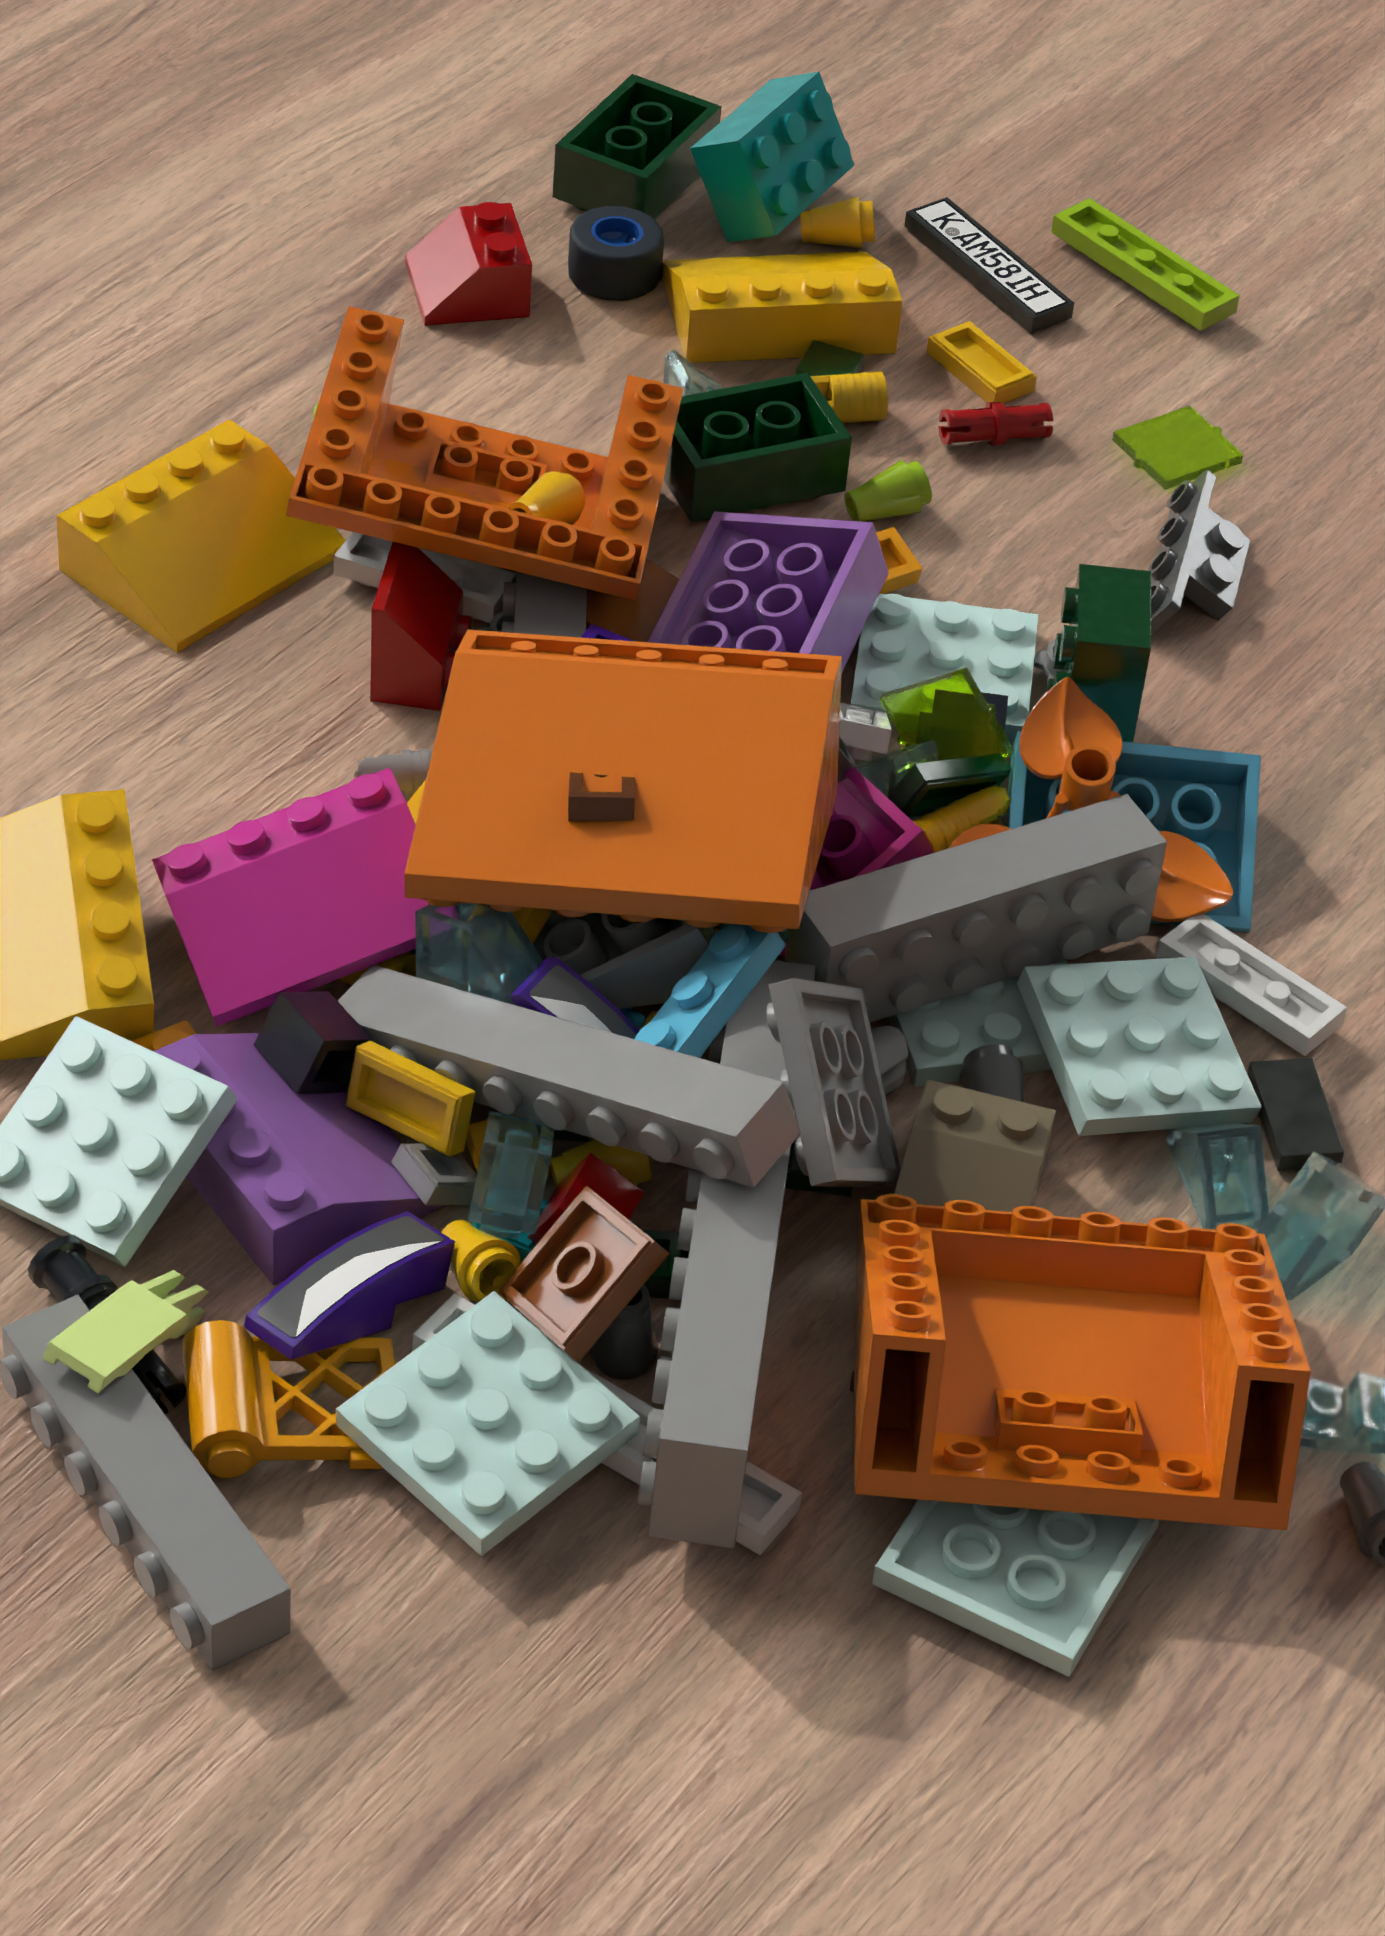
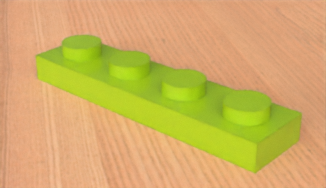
M1091 198L1081 201L1053 216L1051 233L1198 330L1202 331L1237 312L1239 294Z

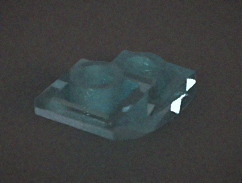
M1358 1371L1345 1388L1310 1378L1300 1446L1327 1451L1368 1454L1385 1453V1379Z

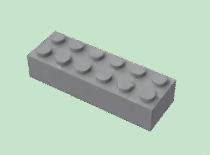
M1125 794L809 891L799 929L789 928L785 961L816 965L814 981L861 988L869 1023L902 1012H911L921 1006L955 995L967 994L992 983L1011 977H1020L1024 967L1045 966L1067 959H1076L1086 953L1120 942H1129L1139 936L1148 934L1167 841L1129 795Z

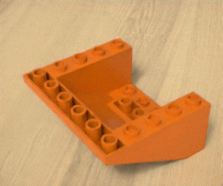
M348 306L291 490L286 516L636 601L684 388L665 384L657 380L628 375L609 455L606 457L581 449L557 445L470 422H463L422 412L417 409L390 404L404 319ZM551 471L567 473L575 477L582 485L586 498L585 507L579 519L573 525L510 510L507 507L517 501L543 474Z
M467 630L454 656L404 873L405 898L424 899L426 903L437 907L455 906L461 902L488 904L492 909L501 912H516L525 908L551 909L565 917H582L590 913L619 915L622 919L630 922H648L655 918L684 920L687 924L700 928L715 927L721 923L750 925L754 930L764 933H777L787 928L799 929L837 797L842 656ZM570 772L583 773L582 792H622V776L635 777L634 820L610 822L568 821ZM594 774H598V775H608V776L598 777V776H595Z
M897 1194L881 1195L876 1200L860 1199L857 1223L852 1459L855 1494L1275 1530L1288 1529L1311 1370L1265 1234L1257 1233L1251 1227L1235 1223L1220 1224L1214 1230L1191 1228L1183 1221L1165 1217L1153 1218L1149 1220L1148 1224L1121 1222L1118 1217L1104 1212H1086L1080 1218L1053 1216L1050 1211L1035 1206H1019L1014 1208L1012 1212L985 1210L982 1205L967 1200H953L945 1203L944 1206L917 1204L914 1199Z

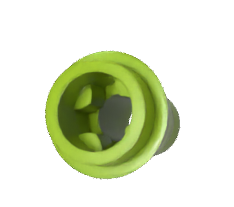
M899 460L858 488L844 494V501L852 521L865 522L920 513L922 506L932 501V490L929 479L920 463L913 461L906 464L904 461Z

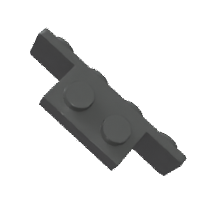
M1208 470L1204 471L1192 483L1188 480L1183 481L1168 499L1169 516L1157 536V540L1161 542L1159 551L1148 568V571H1151V634L1177 613L1181 607L1184 595L1218 621L1233 609L1251 540L1233 522L1224 520L1208 508L1216 476Z

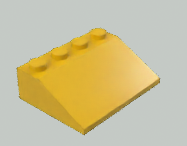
M866 251L663 260L662 280L686 363L803 358L813 340L864 355L896 353L902 298L892 269Z
M230 419L56 515L59 570L176 653L334 560V555L346 540L335 527L286 516L295 477L268 444Z
M125 789L58 795L0 817V1060L48 1056L75 1016L130 1041L154 1032V1000Z

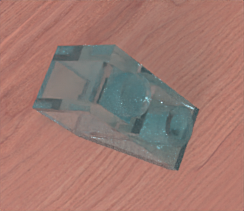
M463 902L450 907H437L429 904L415 911L416 977L515 1005L510 995L544 961L512 912L497 911L488 904Z

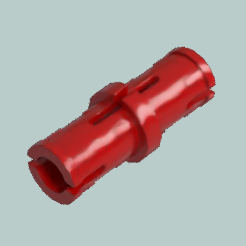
M988 402L985 408L942 409L939 415V421L947 422L948 425L938 426L939 436L944 445L960 442L988 441L991 446L1004 445L1007 439L1050 438L1053 432L1052 425L1044 426V421H1053L1052 409L1048 403L1005 407L1001 402Z

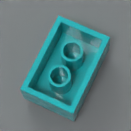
M819 71L771 79L690 148L727 243L778 235L855 166L850 146L844 138L833 109L832 99L825 88Z

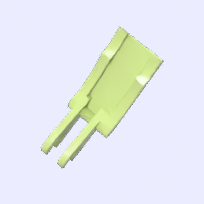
M174 1270L141 1285L131 1280L48 1343L42 1359L53 1366L58 1361L89 1379L87 1387L99 1394L114 1379L125 1376L157 1345L169 1338L176 1339L195 1327L204 1315L205 1310L199 1306L194 1309L192 1307L199 1303L209 1291L199 1285H195L179 1293L173 1292L168 1295L171 1290L175 1289L186 1278Z

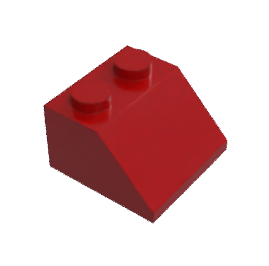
M483 202L474 206H460L405 255V265L424 326L530 317L532 262L511 203Z
M392 542L371 612L370 701L441 711L455 652L467 630H472V616L463 615V590L419 548Z

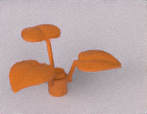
M1065 677L1054 685L1033 707L1023 725L1019 739L1020 756L1026 767L1034 775L1043 779H1058L1062 777L1059 794L1056 795L1054 805L1047 818L1060 815L1067 809L1073 811L1121 796L1118 792L1111 790L1116 763L1120 759L1123 747L1120 731L1106 712L1087 698L1070 677ZM998 824L976 825L960 834L951 844L950 848L1011 829ZM1159 831L1167 841L1151 920L1165 923L1183 922L1189 917L1205 914L1229 903L1233 896V889L1226 874L1216 861L1190 839L1177 833Z

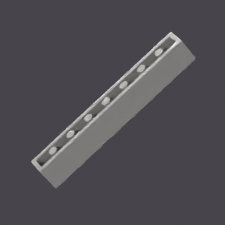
M376 965L371 966L338 1000L344 1009L373 1039V1042L475 1090L474 1102L492 1107L503 1114H515L544 1123L555 1130H567L587 1136L607 1146H619L649 1155L659 1162H671L701 1171L715 1179H727L754 1188L801 1134L788 1093L782 1081Z

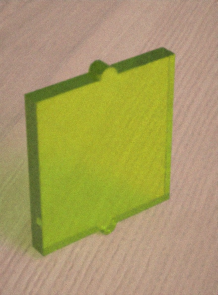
M1190 405L1113 432L1112 441L1134 460L1133 466L1142 468L1165 490L1176 487L1185 480L1193 481L1206 470L1215 473L1241 464L1243 454L1221 434L1222 429L1216 426L1213 427Z
M967 667L883 693L879 698L899 733L897 737L898 743L906 745L915 763L1000 754L1003 758H1007L1014 751L994 716L996 707L986 702Z

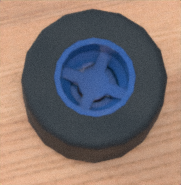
M605 206L583 213L576 218L570 227L568 252L569 278L578 289L590 296L605 300H630L646 295L656 288L662 277L663 229L651 216L642 211L627 207Z

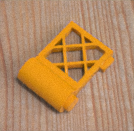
M208 1321L193 1327L185 1334L181 1345L192 1453L207 1473L221 1478H233L244 1474L259 1463L260 1460H348L350 1469H384L337 1427L336 1412L332 1415L307 1397V1395L324 1382L345 1398L350 1399L364 1387L341 1372L339 1368L346 1362H376L378 1375L372 1380L374 1381L395 1365L391 1338H359L291 1360L259 1337H251L245 1327L231 1321ZM270 1361H295L310 1373L293 1387L271 1371ZM274 1396L279 1399L277 1402H274ZM293 1409L318 1428L310 1435H278L277 1421Z

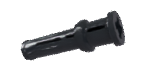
M67 1235L47 1243L35 1254L28 1267V1276L38 1288L48 1289L58 1303L79 1295L87 1308L91 1310L118 1290L115 1283L108 1276L98 1275L85 1259L87 1255L86 1247L76 1236ZM154 1349L147 1353L132 1368L164 1414L169 1413V1411L159 1399L161 1395L157 1388L163 1392L174 1408L184 1399L186 1386L180 1379L176 1378Z

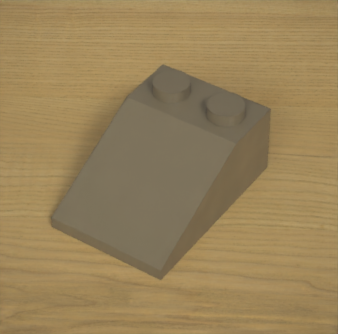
M927 1079L912 1125L894 1194L910 1197L917 1204L944 1206L949 1201L967 1200L982 1205L985 1210L1012 1212L1014 1208L1019 1206H1034L1046 1165L1056 1110Z

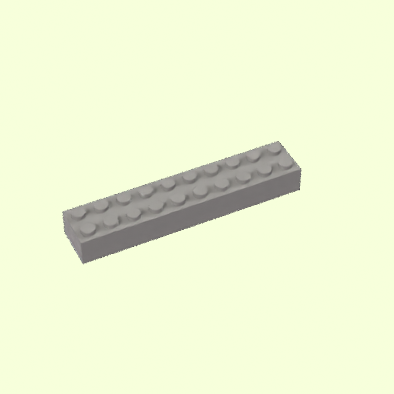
M774 960L710 1044L708 1061L781 1081V1072L783 1069H786L781 1042L779 1043L774 1039L767 1021V1005L772 1002L768 984L791 978L814 981L816 965ZM791 1145L754 1188L727 1179H715L704 1172L689 1168L685 1201L697 1203V1209L683 1208L677 1249L690 1252L689 1258L675 1257L669 1299L680 1300L681 1307H666L661 1350L671 1351L673 1356L672 1358L661 1356V1359L657 1361L652 1402L665 1405L664 1410L652 1408V1412H649L643 1456L657 1458L656 1463L643 1462L638 1495V1505L651 1507L649 1537L735 1549Z

